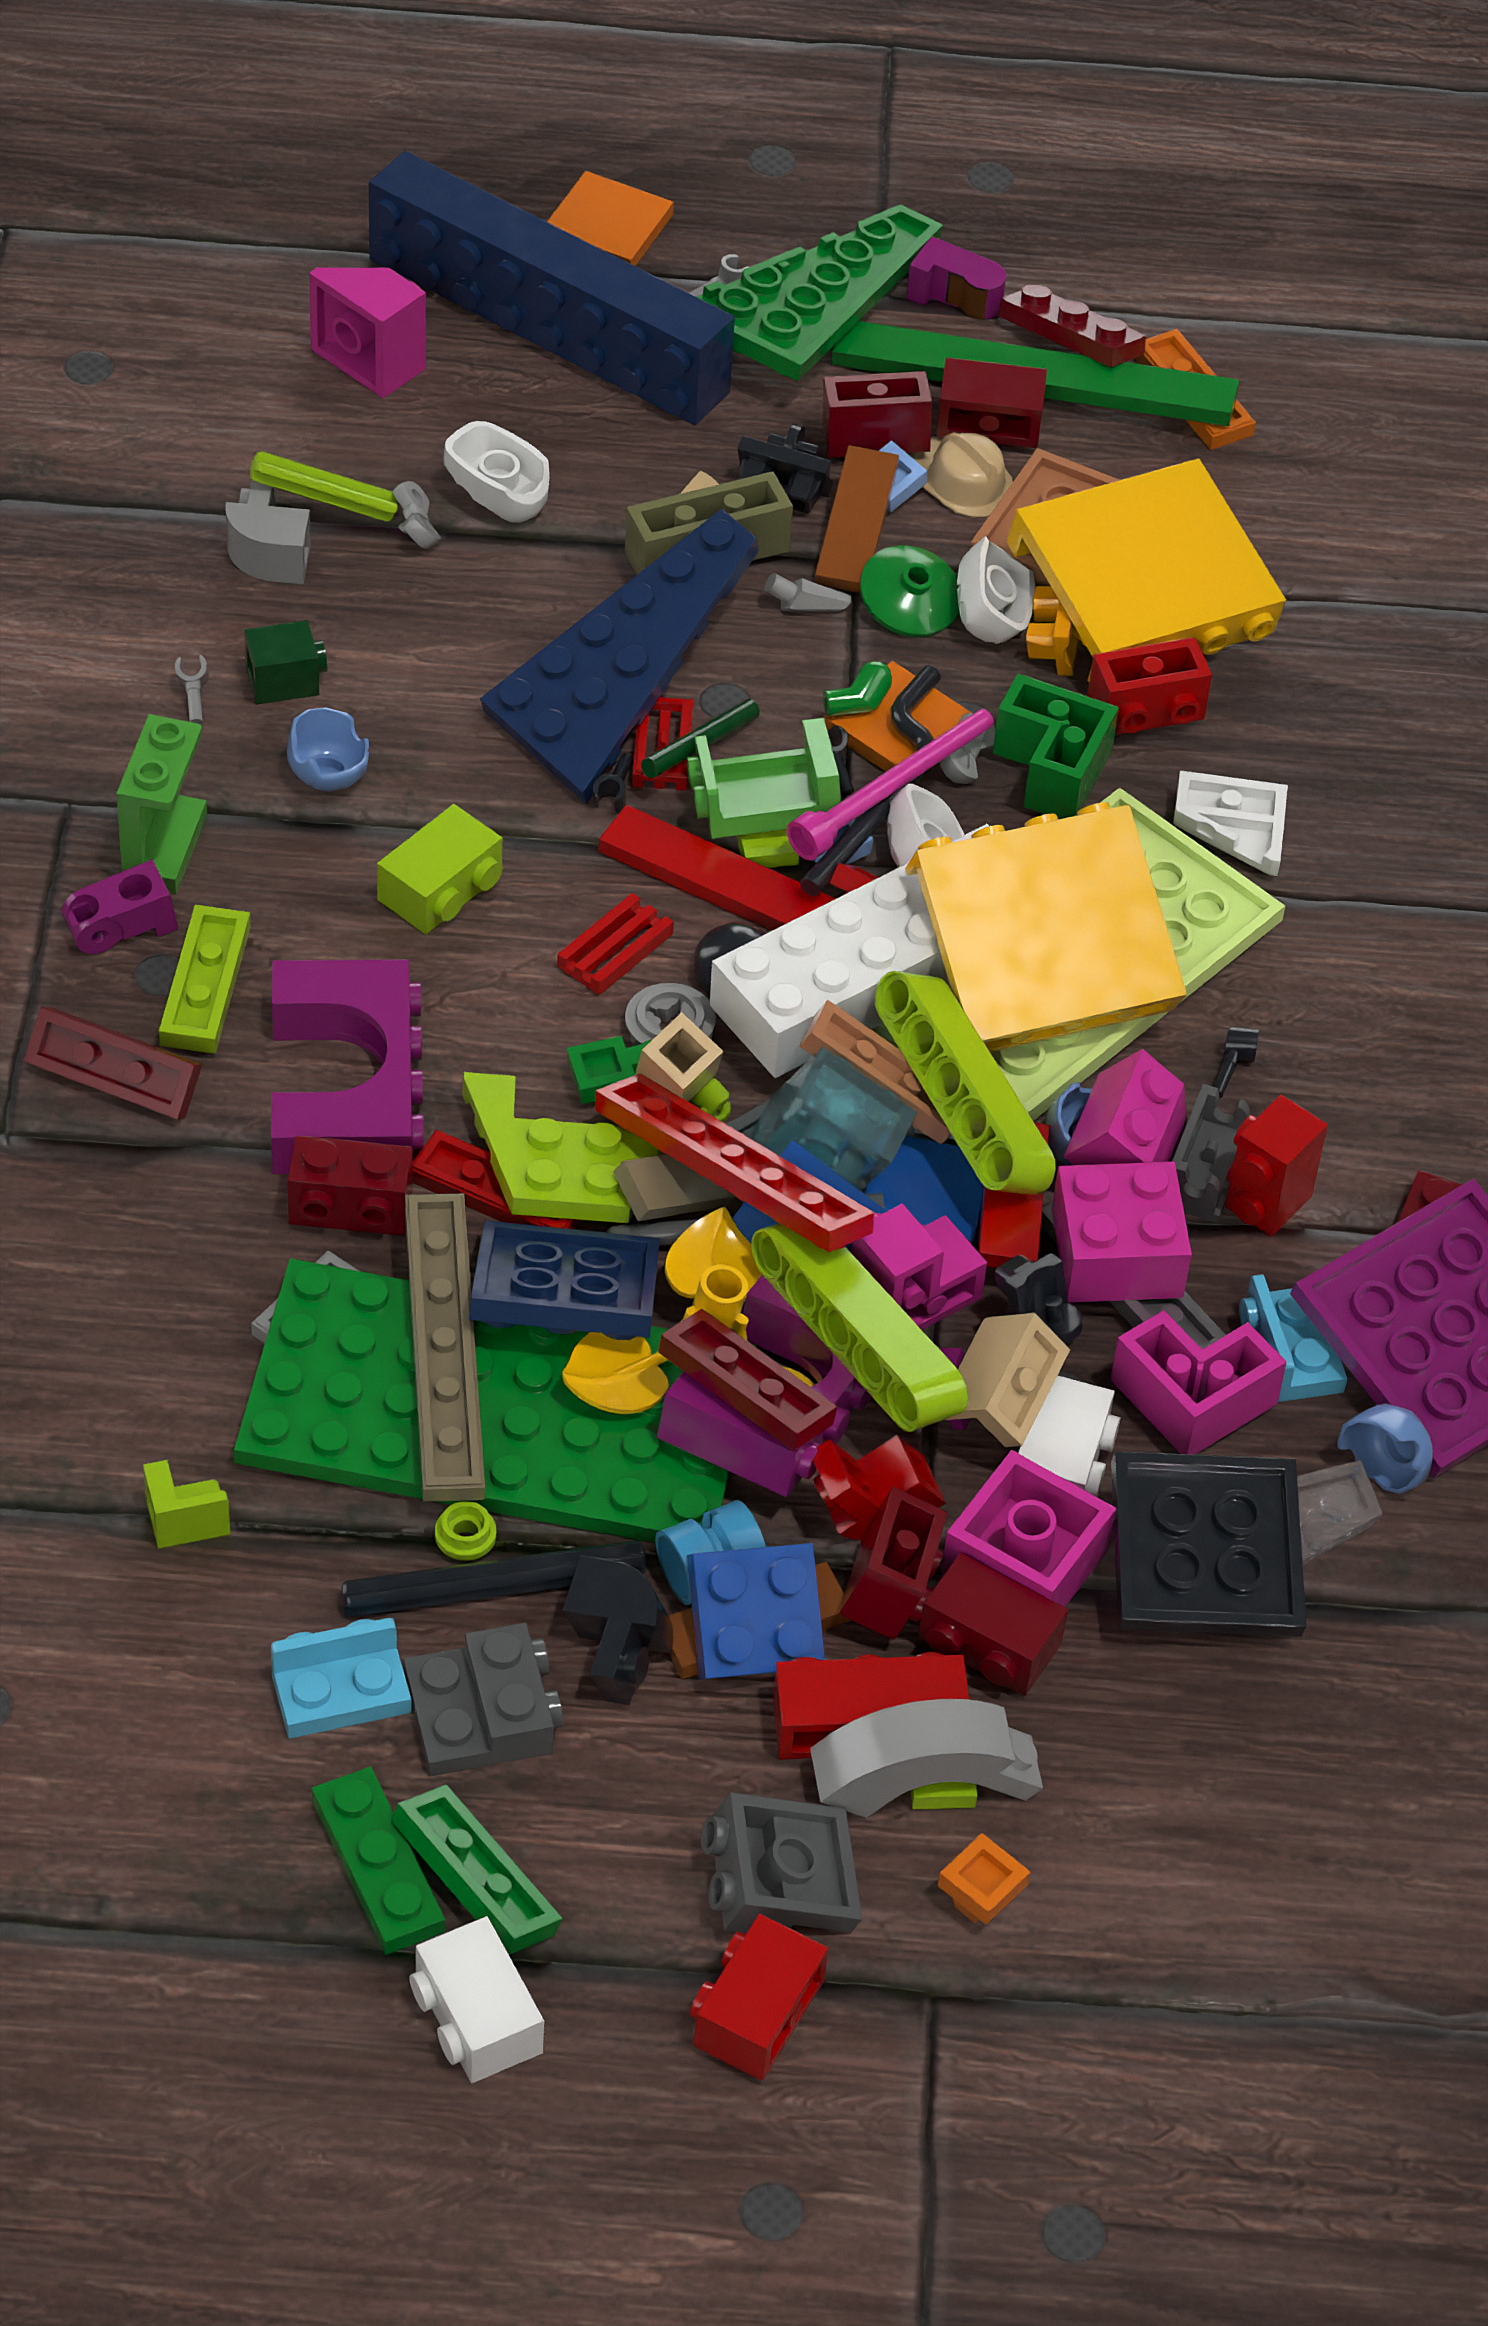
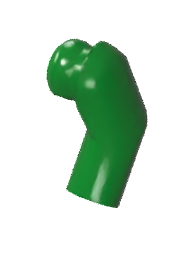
M871 661L865 663L860 668L859 674L850 688L825 690L823 692V705L826 716H840L876 710L891 688V670L882 662Z

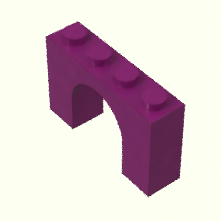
M409 959L272 960L273 1041H345L368 1050L382 1064L380 1070L371 1079L351 1089L336 1092H271L272 1174H289L296 1135L411 1146L412 1149H424L423 1114H412L411 1105L423 1104L422 1070H411V1060H422V1026H410V1016H421V982H409Z
M761 1275L746 1296L743 1315L749 1319L746 1327L747 1340L807 1370L818 1382L811 1386V1388L838 1406L834 1424L795 1451H792L683 1371L665 1394L657 1438L787 1497L802 1477L809 1480L816 1472L817 1468L813 1462L818 1451L816 1447L829 1439L837 1444L847 1428L850 1413L854 1408L862 1411L870 1400L871 1395L767 1279Z

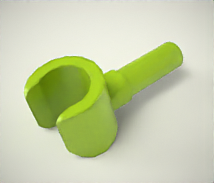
M711 1079L692 1097L693 1103L698 1108L718 1120L724 1122L730 1116L729 1092L717 1079Z

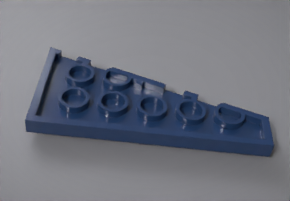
M720 509L482 696L480 701L483 711L578 798L587 804L593 795V785L596 779L599 778L606 766H613L622 752L620 747L634 725H641L683 663L682 655L693 638L699 640L709 625L708 616L720 599L729 596L759 552L757 538L725 510Z

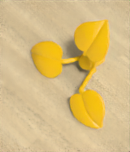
M726 1207L719 1208L699 1219L680 1235L668 1252L665 1261V1276L669 1285L677 1294L694 1299L692 1307L686 1309L682 1321L703 1309L748 1341L746 1327L749 1319L741 1313V1310L746 1301L748 1291L761 1277L762 1273L754 1261L751 1243L737 1228ZM591 1332L583 1337L575 1346L570 1360L561 1375L564 1384L578 1398L593 1407L617 1414H634L652 1408L664 1398L669 1387L667 1376L657 1366L664 1363L667 1359L658 1352L651 1355L650 1346L643 1337H636L631 1340H615L605 1336L603 1333ZM784 1367L810 1387L815 1385L802 1373Z

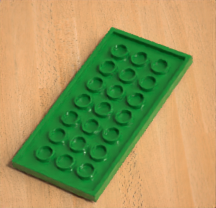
M292 1258L289 1259L234 1447V1464L423 1499L409 1280ZM473 1320L485 1497L484 1500L460 1501L478 1503L488 1512L656 1543L655 1538L658 1531L691 1518L701 1525L703 1513L723 1505L730 1471L657 1438L664 1398L658 1404L643 1412L617 1414L587 1404L564 1384L561 1376L562 1371L567 1366L575 1346L583 1337L591 1332L577 1330L570 1334H556L547 1331L543 1327L519 1324L510 1328H496L487 1325L484 1321ZM651 1326L650 1338L643 1337L650 1346L651 1355L658 1352L661 1334L669 1329ZM668 1359L664 1363L657 1365L668 1378L669 1390L683 1373V1370ZM435 1501V1502H440V1503H445V1504H451V1505H452V1504H454V1503H456V1502H460V1501Z

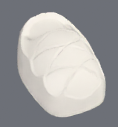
M485 421L470 422L458 429L446 440L444 466L451 473L456 483L469 492L473 500L501 518L513 523L527 521L535 517L542 510L548 497L549 461L534 446L513 433Z
M985 536L963 556L959 564L957 578L958 605L961 620L971 634L985 642L998 644L1006 642L1027 628L1033 611L1035 579L1032 570L1026 568Z
M907 784L889 802L890 810L886 821L891 856L898 867L909 863L916 850H919L918 846L928 840L946 836L950 837L951 841L965 835L949 806L937 795L914 784Z

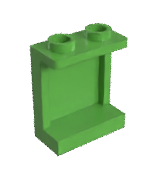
M149 714L117 791L121 866L123 872L153 859L169 893L176 895L207 817V800L179 795L202 737V727L198 723Z
M824 718L802 720L804 748L711 760L706 735L695 737L696 756L687 757L690 788L691 790L693 789L697 819H708L712 839L787 829V825L807 811L826 812L841 802L839 773Z

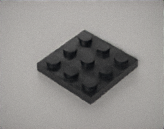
M1115 1451L1111 1461L1113 1506L1116 1508L1114 1542L1118 1630L1302 1637L1307 1624L1296 1459Z

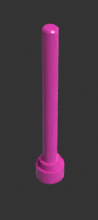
M979 709L828 811H807L787 825V837L791 846L802 858L810 861L816 859L832 848L833 840L836 839L839 829L993 727V716L989 711Z

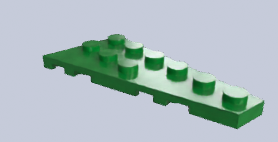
M900 204L857 222L856 230L839 237L833 232L821 237L817 247L806 251L799 246L746 268L742 271L741 278L723 285L721 282L715 281L704 286L702 295L697 296V298L735 316L734 352L743 354L773 369L780 375L799 381L910 270V264L930 237L933 236L940 239L943 224Z

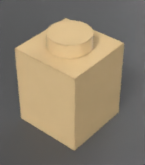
M680 1013L642 1049L635 1074L641 1073L686 1101H689L716 1076L724 1051L685 1014Z

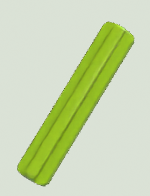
M264 451L257 452L250 465V478L256 483L380 521H391L398 509V500L390 490Z

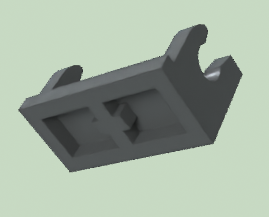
M1203 1084L1172 1162H1175L1184 1213L1218 1223L1227 1200L1230 1182L1226 1180V1175L1235 1160L1237 1146L1233 1143L1234 1137L1241 1124L1249 1117L1250 1109L1246 1101L1240 1100L1234 1114L1223 1113L1217 1107L1220 1100L1218 1088Z

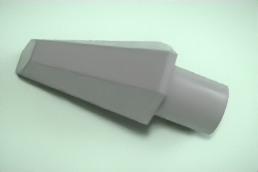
M772 573L764 585L765 592L781 600L782 611L839 612L846 609L851 603L850 595L813 583L804 578L791 582L776 573Z

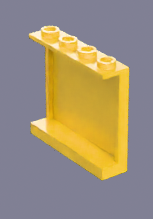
M1199 458L1016 509L1006 541L1015 558L1032 553L1092 657L1093 654L1192 637L1196 638L1202 653L1211 655L1221 651L1226 646L1246 640L1259 641L1273 633L1286 602L1281 590Z
M1107 802L1096 803L1079 810L1077 816L1058 820L1056 814H1045L1028 820L1024 824L1025 827L1005 831L1003 825L989 826L974 832L971 835V839L952 842L951 838L946 836L934 838L918 846L919 850H916L905 868L907 876L918 875L951 990L989 1052L1170 1012L1187 995L1130 805L1110 808V804Z

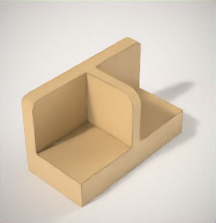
M1035 1313L985 1318L958 1368L967 1387V1407L964 1412L945 1420L977 1418L1005 1447L1022 1446L1070 1349Z

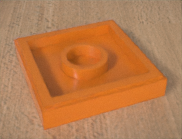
M585 171L547 222L636 266L673 216L674 202Z
M894 661L887 665L892 674L891 688L876 710L840 716H823L827 732L835 725L844 728L848 734L846 746L885 772L916 751L910 742L897 733L891 723L890 708L896 697L915 677L914 674ZM933 688L912 711V716L917 722L928 729L933 738L936 739L957 725L962 715L972 712Z

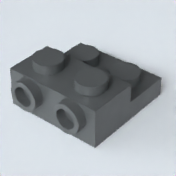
M527 1623L465 1633V1647L403 1658V1671L411 1696L412 1709L429 1777L553 1754L554 1728L563 1727L562 1708L556 1689L544 1691L541 1676L549 1675L547 1650L543 1638L531 1640Z
M730 1792L713 1815L709 1816L704 1822L701 1833L702 1850L705 1854L714 1855L716 1873L713 1875L709 1885L708 1900L712 1910L722 1911L725 1931L747 1933L759 1913L788 1928L798 1925L852 1932L862 1921L846 1808Z

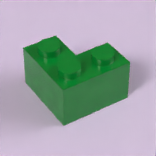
M1021 674L1016 675L998 708L993 754L1029 766L1024 807L1044 814H1056L1059 819L1077 816V812L1083 808L1112 753L1119 707Z

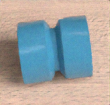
M739 1500L703 1513L701 1525L691 1518L658 1531L655 1538L656 1551L664 1576L673 1593L684 1605L692 1604L687 1555L766 1547L760 1528L752 1513Z

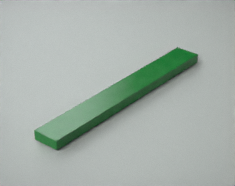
M858 321L834 345L832 350V365L881 373L925 371L927 380L943 382L946 357L1047 369L1044 398L1222 426H1230L1239 390V379L1129 362L1109 367L1083 355Z

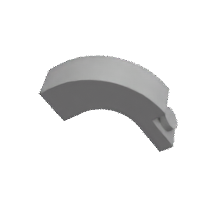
M937 1699L912 1702L882 1709L840 1727L810 1748L820 1802L833 1807L846 1808L847 1812L868 1818L905 1792L940 1782L975 1783L1027 1801L1043 1790L1037 1763L1038 1755L1033 1744L1032 1735L1008 1727L1004 1707L982 1701Z

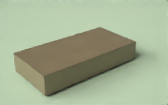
M667 1154L626 1160L613 1171L638 1221L722 1208L735 1197L732 1193L709 1179L698 1175L694 1170Z

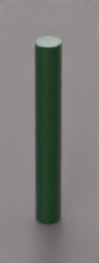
M746 699L644 758L641 762L642 772L648 778H656L685 761L687 757L696 754V736L706 735L709 747L758 718L760 714L759 706L754 700Z

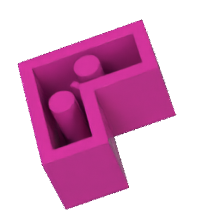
M900 1204L883 1214L875 1213L873 1233L852 1242L851 1254L921 1330L982 1298L987 1261L946 1215L925 1226L921 1225L903 1204Z
M1163 1310L1118 1337L1110 1380L1180 1454L1195 1455L1277 1405L1287 1361L1248 1322L1206 1348L1201 1349Z

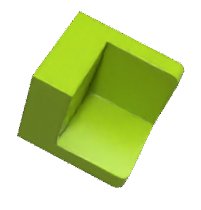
M168 1460L143 1464L145 1498L158 1549L230 1535L229 1501L226 1491H220L218 1481L212 1479L174 1487Z

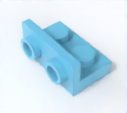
M1263 1274L1251 1276L1247 1297L1241 1299L1239 1303L1241 1325L1248 1322L1287 1361L1278 1402L1344 1393L1347 1376L1341 1359L1290 1295L1292 1289L1270 1292Z
M393 1618L375 1621L362 1619L352 1622L346 1627L318 1633L300 1632L287 1637L285 1640L275 1641L271 1644L272 1679L288 1739L412 1713L411 1696L397 1650V1630Z

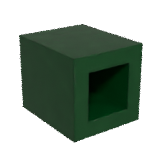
M308 620L244 629L245 666L256 705L320 695L319 673L327 672V657L323 641L313 640Z

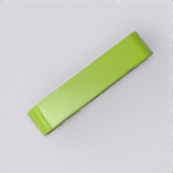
M901 971L887 972L880 979L875 991V1007L878 1015L980 1182L987 1189L993 1191L1028 1195L1042 1194L1050 1187L1054 1179L1056 1168L1053 1153L948 984L943 979L934 976Z
M779 1223L754 1232L751 1248L759 1271L900 1428L911 1432L965 1411L968 1404V1393L964 1379L958 1369L846 1247L827 1252Z

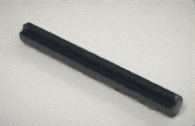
M634 1540L348 1580L342 1583L341 1596L346 1615L355 1617L571 1586L581 1555L623 1562L636 1568L644 1575L646 1571V1556L642 1543Z

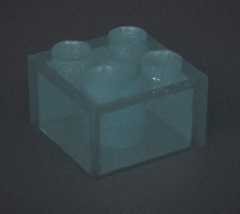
M821 1047L770 1097L749 1138L779 1156L789 1143L794 1140L861 1191L892 1163L917 1112L900 1101L894 1093L881 1088L855 1070L846 1060L835 1056L824 1047Z

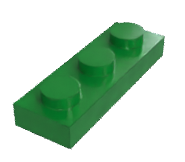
M371 1766L312 1787L313 1805L385 1955L445 1933V1917L407 1839L391 1821L394 1813Z
M447 1784L398 1803L391 1819L392 1823L475 1920L488 1916L508 1955L555 1936L563 1918Z

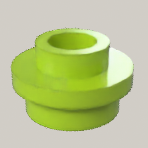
M472 1501L456 1502L450 1505L438 1518L435 1526V1540L440 1550L447 1556L457 1560H475L486 1555L493 1548L496 1541V1524L492 1516L480 1504ZM462 1532H470V1533H472V1534H474V1535H472V1536H460V1535H457V1534L462 1533Z

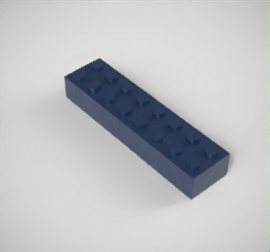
M407 151L402 152L369 181V259L385 268L392 269L420 286L453 301L461 307L492 321L502 328L531 341L543 349L583 368L585 371L609 381L626 392L632 393L694 426L730 393L735 316Z

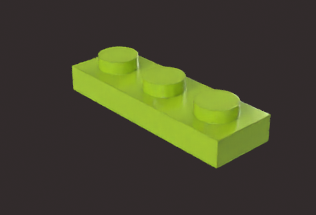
M202 905L194 906L159 1028L160 1046L216 1054L251 928L250 912Z

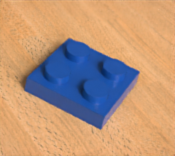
M813 1543L687 1555L699 1680L775 1673L776 1662L792 1661L800 1657H813L825 1660Z

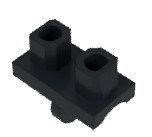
M792 424L787 436L771 432L767 442L742 435L737 448L740 463L738 480L773 471L780 484L787 486L785 493L793 505V510L806 514L810 513L820 495L829 497L833 486V480L830 479L831 460L818 457L820 446L804 442V426Z
M1050 1253L1034 1263L1023 1255H1017L995 1270L997 1287L1007 1294L1008 1307L1002 1316L1035 1313L1067 1347L1080 1335L1083 1329L1081 1312L1075 1306L1068 1304L1063 1262L1061 1259Z

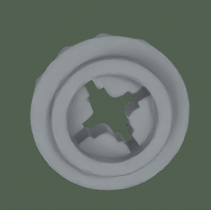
M660 983L646 987L632 997L625 1012V1028L630 1032L632 1045H640L645 1041L654 1039L662 1031L661 1022L667 1023L671 1017L674 1018L680 1012L685 1014L711 1039L716 1022L715 1011L711 1008L710 1001L698 990L678 983Z

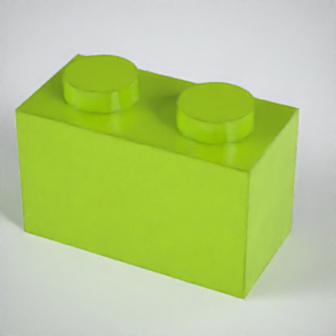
M453 804L377 863V900L426 935L443 921L453 919L459 913L462 906L479 892L487 891L497 883L503 870V838Z

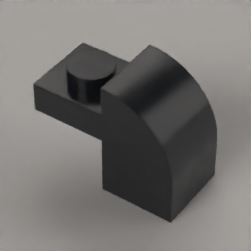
M581 1555L562 1611L579 1638L601 1641L590 1676L607 1702L630 1705L636 1684H642L648 1672V1650L671 1653L673 1647L672 1623L652 1585L636 1568L623 1562Z

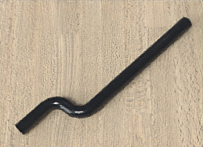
M926 665L896 697L890 708L891 723L897 733L910 742L916 751L934 740L930 731L912 716V711L941 679L939 671L931 665ZM924 772L908 784L916 785L917 782L925 775L926 772ZM905 786L853 821L833 844L832 848L820 858L801 880L800 884L805 893L817 896L830 882L838 863L846 864L886 819L890 810L889 802Z

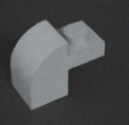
M252 480L250 489H241L239 503L226 502L228 554L241 571L252 577L272 582L304 584L311 549L310 510L276 507V488L256 483Z

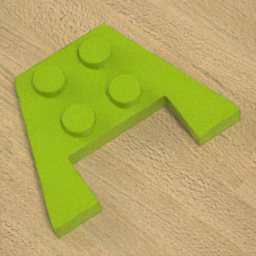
M464 1072L462 1095L465 1103H470L475 1114L474 1125L479 1137L485 1138L491 1153V1166L511 1214L629 1223L634 1212L613 1171L623 1161L658 1156L661 1154V1151L630 1131L609 1123L587 1124L561 1122L549 1118L536 1120L515 1118L516 1076Z

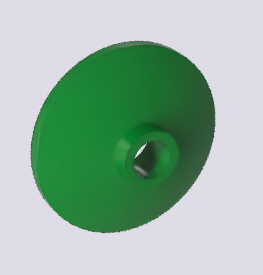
M909 545L887 547L875 553L867 561L861 573L859 588L866 609L878 623L897 634L908 637L936 635L947 629L954 622L960 611L956 574L944 560L928 550Z

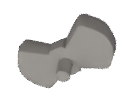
M413 481L397 485L392 492L402 506L403 514L406 518L399 525L401 531L408 533L424 549L438 544L441 537L429 521L427 512L430 502L422 488Z
M966 713L962 715L958 723H960L973 713ZM994 725L940 762L944 774L951 781L969 784L978 778L975 759L981 750L993 748L996 731Z

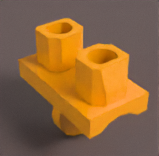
M1036 586L1033 597L1035 622L1055 623L1028 624L1026 634L1029 659H1055L1057 675L1073 676L1079 641L1081 640L1082 644L1086 645L1052 587Z

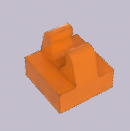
M981 1833L940 1872L938 1887L952 1897L954 1907L972 1922L976 1923L980 1920L987 1925L1028 1886L1031 1871Z

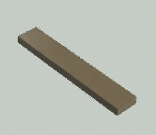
M464 1193L405 1195V1222L423 1502L484 1500L485 1479L473 1320L469 1319L471 1282Z

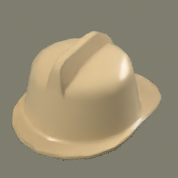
M954 432L944 437H931L930 452L909 454L910 457L927 470L928 483L921 488L933 495L953 512L967 517H989L1013 483L1012 477L1005 469L1003 454L998 446L986 436L976 433L959 434Z

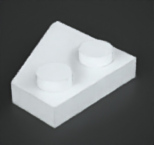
M1180 771L1173 825L1268 875L1278 876L1288 785Z

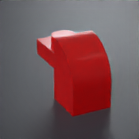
M898 1435L858 1461L830 1439L816 1447L818 1451L813 1462L819 1475L814 1477V1484L827 1506L838 1533L843 1537L862 1540L865 1530L892 1486L938 1508L946 1504L925 1456Z

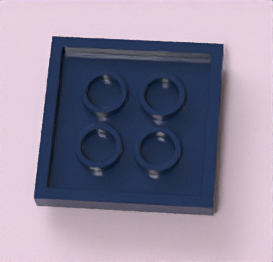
M485 1220L471 1295L469 1319L484 1321L487 1325L496 1328H510L519 1324L543 1327L547 1331L556 1334H570L578 1330L603 1333L605 1336L615 1340H631L636 1337L650 1338L660 1238Z

